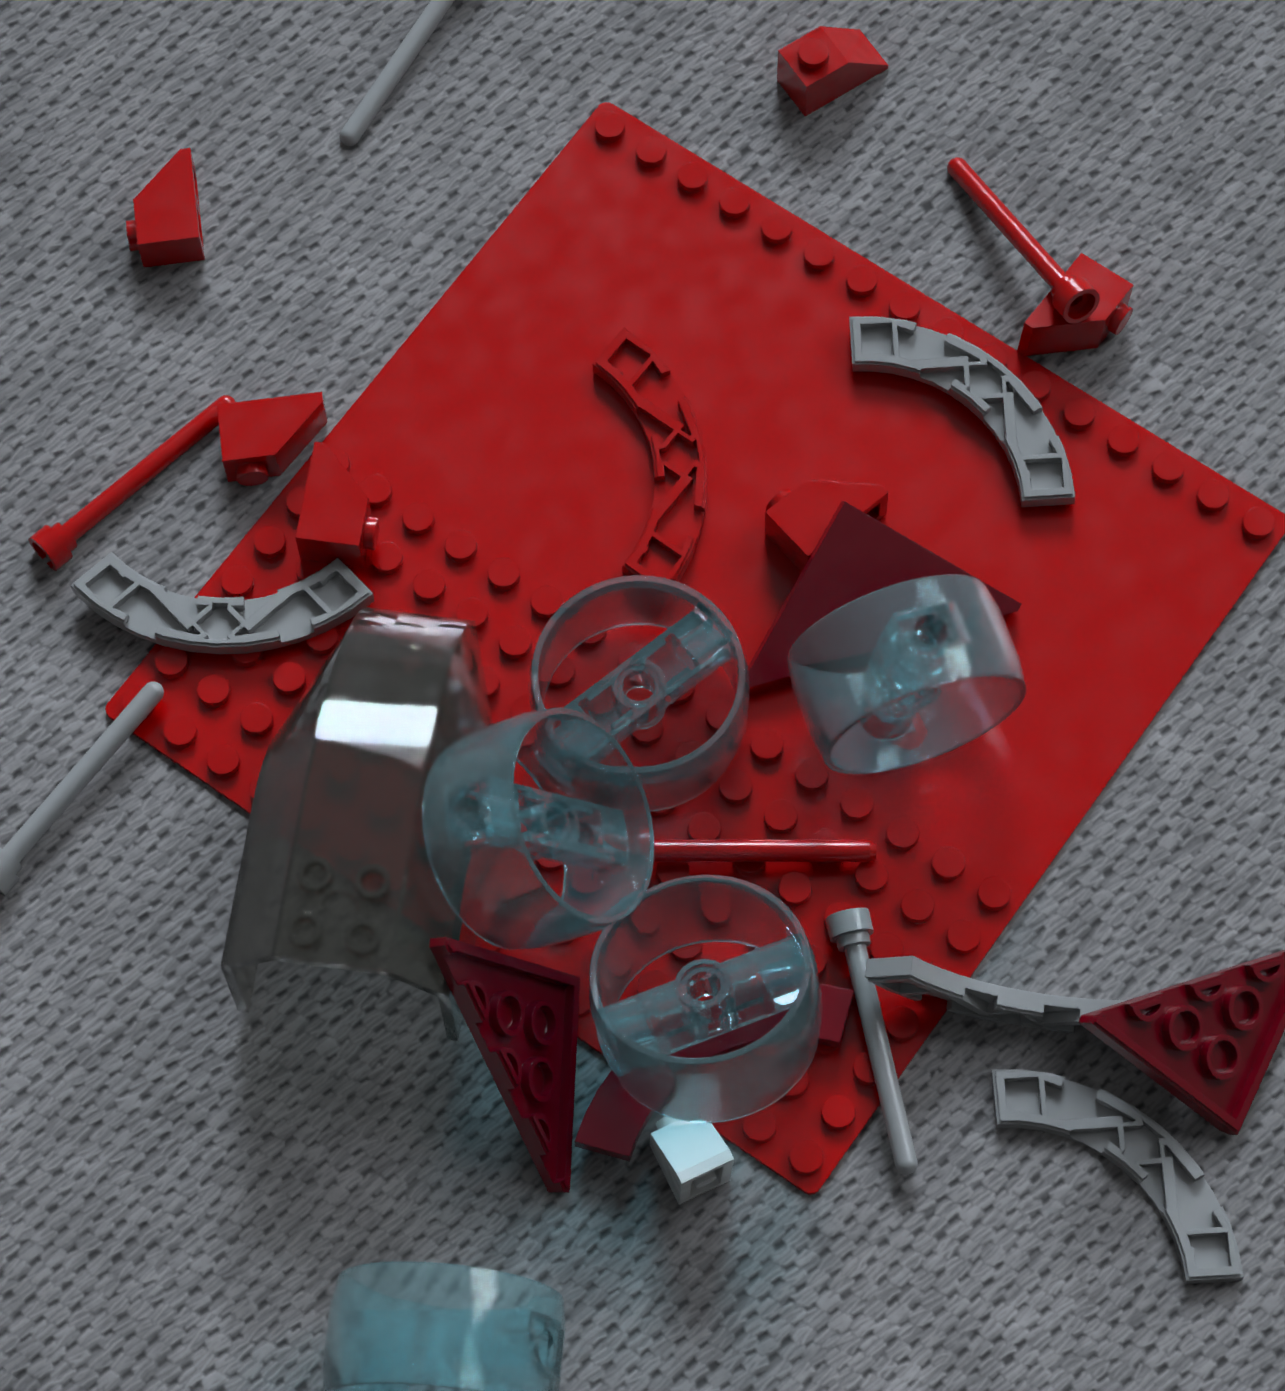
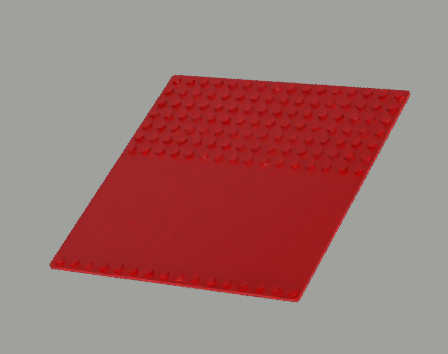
M604 102L590 115L322 441L326 443L368 496L372 517L379 518L377 546L375 550L367 549L364 568L347 566L373 593L375 601L352 618L327 632L303 642L273 650L248 654H208L189 652L156 644L110 699L105 710L107 716L114 721L147 683L153 681L160 683L164 689L163 698L134 730L133 735L430 938H452L580 977L577 1038L617 1064L640 1039L656 1026L681 1010L709 997L739 988L789 982L826 984L853 990L845 952H839L837 943L830 942L825 921L831 914L846 909H869L874 929L873 934L870 935L871 944L866 947L869 959L915 956L944 970L971 978L1285 535V514L610 102ZM877 316L916 322L919 327L931 329L944 335L948 333L956 335L979 347L1002 363L1023 382L1043 407V413L1052 425L1056 435L1059 436L1072 472L1075 504L1021 508L1018 485L1004 450L986 425L966 406L941 390L915 379L880 372H852L849 317ZM623 327H626L643 340L668 366L671 375L679 384L685 397H688L700 425L706 451L708 475L707 503L701 535L687 569L665 602L622 573V564L633 551L647 522L650 508H652L655 483L650 448L637 418L623 398L608 383L593 372V363ZM312 455L194 598H197L198 595L219 598L244 597V600L266 597L278 593V589L306 579L329 564L300 560L295 539ZM805 480L881 484L889 493L887 513L878 520L879 522L1022 604L1019 610L1013 613L749 688L739 683L801 574V571L765 535L766 507L770 500L785 488L793 490ZM633 831H647V840H870L876 843L877 854L876 858L870 862H647V870H633L632 833ZM875 985L899 1079L946 1013L947 1000L922 994V1000L914 1001ZM853 995L839 1048L802 1042L771 1044L763 1042L732 1050L731 1054L709 1063L692 1075L689 1074L675 1085L665 1098L679 1108L686 1109L690 1115L702 1109L720 1136L805 1194H816L880 1106L855 995Z

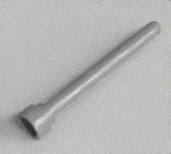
M430 0L341 130L340 140L344 145L354 146L358 143L455 0Z
M149 682L139 691L3 848L0 847V894L5 896L19 881V877L16 874L23 868L20 861L164 696V689L160 683Z
M851 908L831 914L825 919L830 942L837 943L839 952H845L895 1167L901 1174L909 1175L917 1169L918 1161L876 986L864 978L867 959H869L866 947L871 944L870 935L874 932L869 909Z

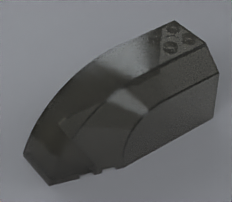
M364 607L355 616L305 693L273 737L266 751L255 789L220 965L238 1011L249 1012L259 963L275 960L386 975L437 996L447 1040L459 1041L463 1015L429 947L430 938L448 937L475 945L503 784L475 621Z

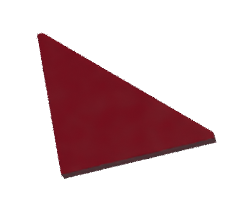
M841 501L739 683L749 688L1013 613L1018 611L1022 604L847 502Z
M430 938L429 947L547 1191L549 1193H569L580 977L452 938Z
M1285 950L1083 1014L1078 1023L1219 1131L1228 1135H1238L1285 1030Z

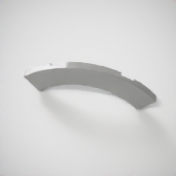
M877 316L849 317L852 372H880L915 379L941 390L966 406L986 425L1004 450L1018 485L1021 508L1075 504L1072 472L1059 436L1056 435L1052 425L1043 413V407L1023 382L1002 363L979 347L950 333L944 335L931 329L919 327L916 322Z
M110 552L71 584L72 591L77 597L113 625L139 638L165 647L208 654H248L278 649L303 642L340 625L375 601L374 595L368 587L339 558L306 579L278 589L276 594L244 600V597L219 598L199 595L197 598L171 592L167 590V587L142 576L127 566L113 552Z
M915 956L867 959L864 977L868 979V982L914 1001L922 1000V994L947 1000L946 1009L950 1012L993 1022L1072 1034L1075 1033V1025H1080L1078 1021L1081 1015L1127 1001L1065 997L999 986L944 970Z
M992 1069L991 1081L996 1128H1022L1062 1136L1092 1149L1121 1168L1149 1197L1165 1221L1181 1262L1184 1284L1243 1280L1244 1275L1238 1245L1223 1206H1220L1214 1192L1203 1177L1204 1173L1198 1164L1163 1127L1135 1106L1102 1089L1098 1091L1083 1084L1065 1080L1064 1076L1022 1069Z

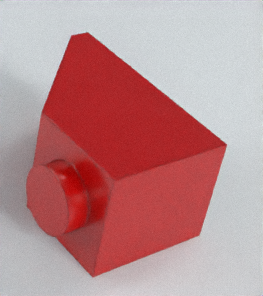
M819 26L778 50L777 81L806 117L885 71L889 65L860 29Z
M191 148L180 149L133 199L135 220L126 221L127 238L130 251H139L143 267L205 260L196 169Z
M1081 253L1068 268L1066 274L1085 278L1099 293L1100 300L1096 310L1087 319L1079 323H1068L1053 307L1051 289L1024 322L1017 351L1025 356L1098 348L1110 332L1118 335L1129 321L1133 308L1129 307L1128 303L1134 285Z
M322 392L217 404L222 462L228 482L237 481L244 486H256L265 483L269 477L280 476L326 425L327 414Z
M315 441L295 536L300 560L330 564L339 558L346 566L364 568L367 549L375 550L377 546L379 518L372 517L368 496L326 443Z
M805 480L793 490L790 488L781 490L770 500L765 511V535L802 572L841 501H845L874 519L880 520L887 513L889 492L881 484Z

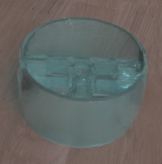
M946 574L912 579L857 598L832 611L809 627L794 642L787 656L792 688L812 742L828 768L845 774H868L889 771L913 765L954 750L978 738L1004 721L1019 707L1027 691L1021 660L1000 608L986 585L981 580L967 575Z
M647 575L621 576L596 583L580 591L566 601L553 614L538 639L529 670L528 691L531 720L536 739L547 761L556 774L579 795L601 806L627 812L659 811L675 807L697 797L714 784L725 772L733 760L746 730L749 714L750 679L745 653L730 621L712 601L691 587L670 579ZM631 625H652L667 628L657 638L553 716L549 717L543 704L549 682L561 662L577 646L589 638L613 628ZM723 666L734 688L736 697L721 727L702 746L679 759L654 766H623L600 760L602 756L635 731L648 729L656 725L664 717L668 706ZM638 687L646 688L653 693L648 699L643 701H635L626 696L629 690Z
M564 707L534 710L518 714L479 728L454 742L438 756L430 770L422 804V826L429 862L436 881L450 907L471 931L486 942L509 950L553 946L603 930L628 916L643 899L650 883L654 863V831L649 804L640 778L626 752L611 733L590 716ZM516 761L533 778L540 790L514 783ZM543 859L564 864V884L561 897L548 885L533 861Z
M694 875L676 878L653 886L635 896L614 914L601 932L591 957L589 1003L602 1053L623 1088L638 1102L654 1112L669 1118L693 1123L725 1122L746 1117L765 1109L787 1094L798 1083L812 1062L820 1037L823 1013L822 994L815 954L803 927L790 908L771 892L756 884L728 876ZM707 942H731L757 948L720 963L710 959L692 961L682 967L675 980L619 1001L626 987L637 974L656 959L676 949ZM705 996H715L710 1000H698L701 997ZM789 1009L783 1019L767 1034L736 1051L704 1058L668 1056L669 1054Z
M380 1262L348 1268L339 1274L330 1303L323 1356V1391H560L566 1331L564 1298L558 1291L540 1282L514 1274L472 1266L432 1262Z

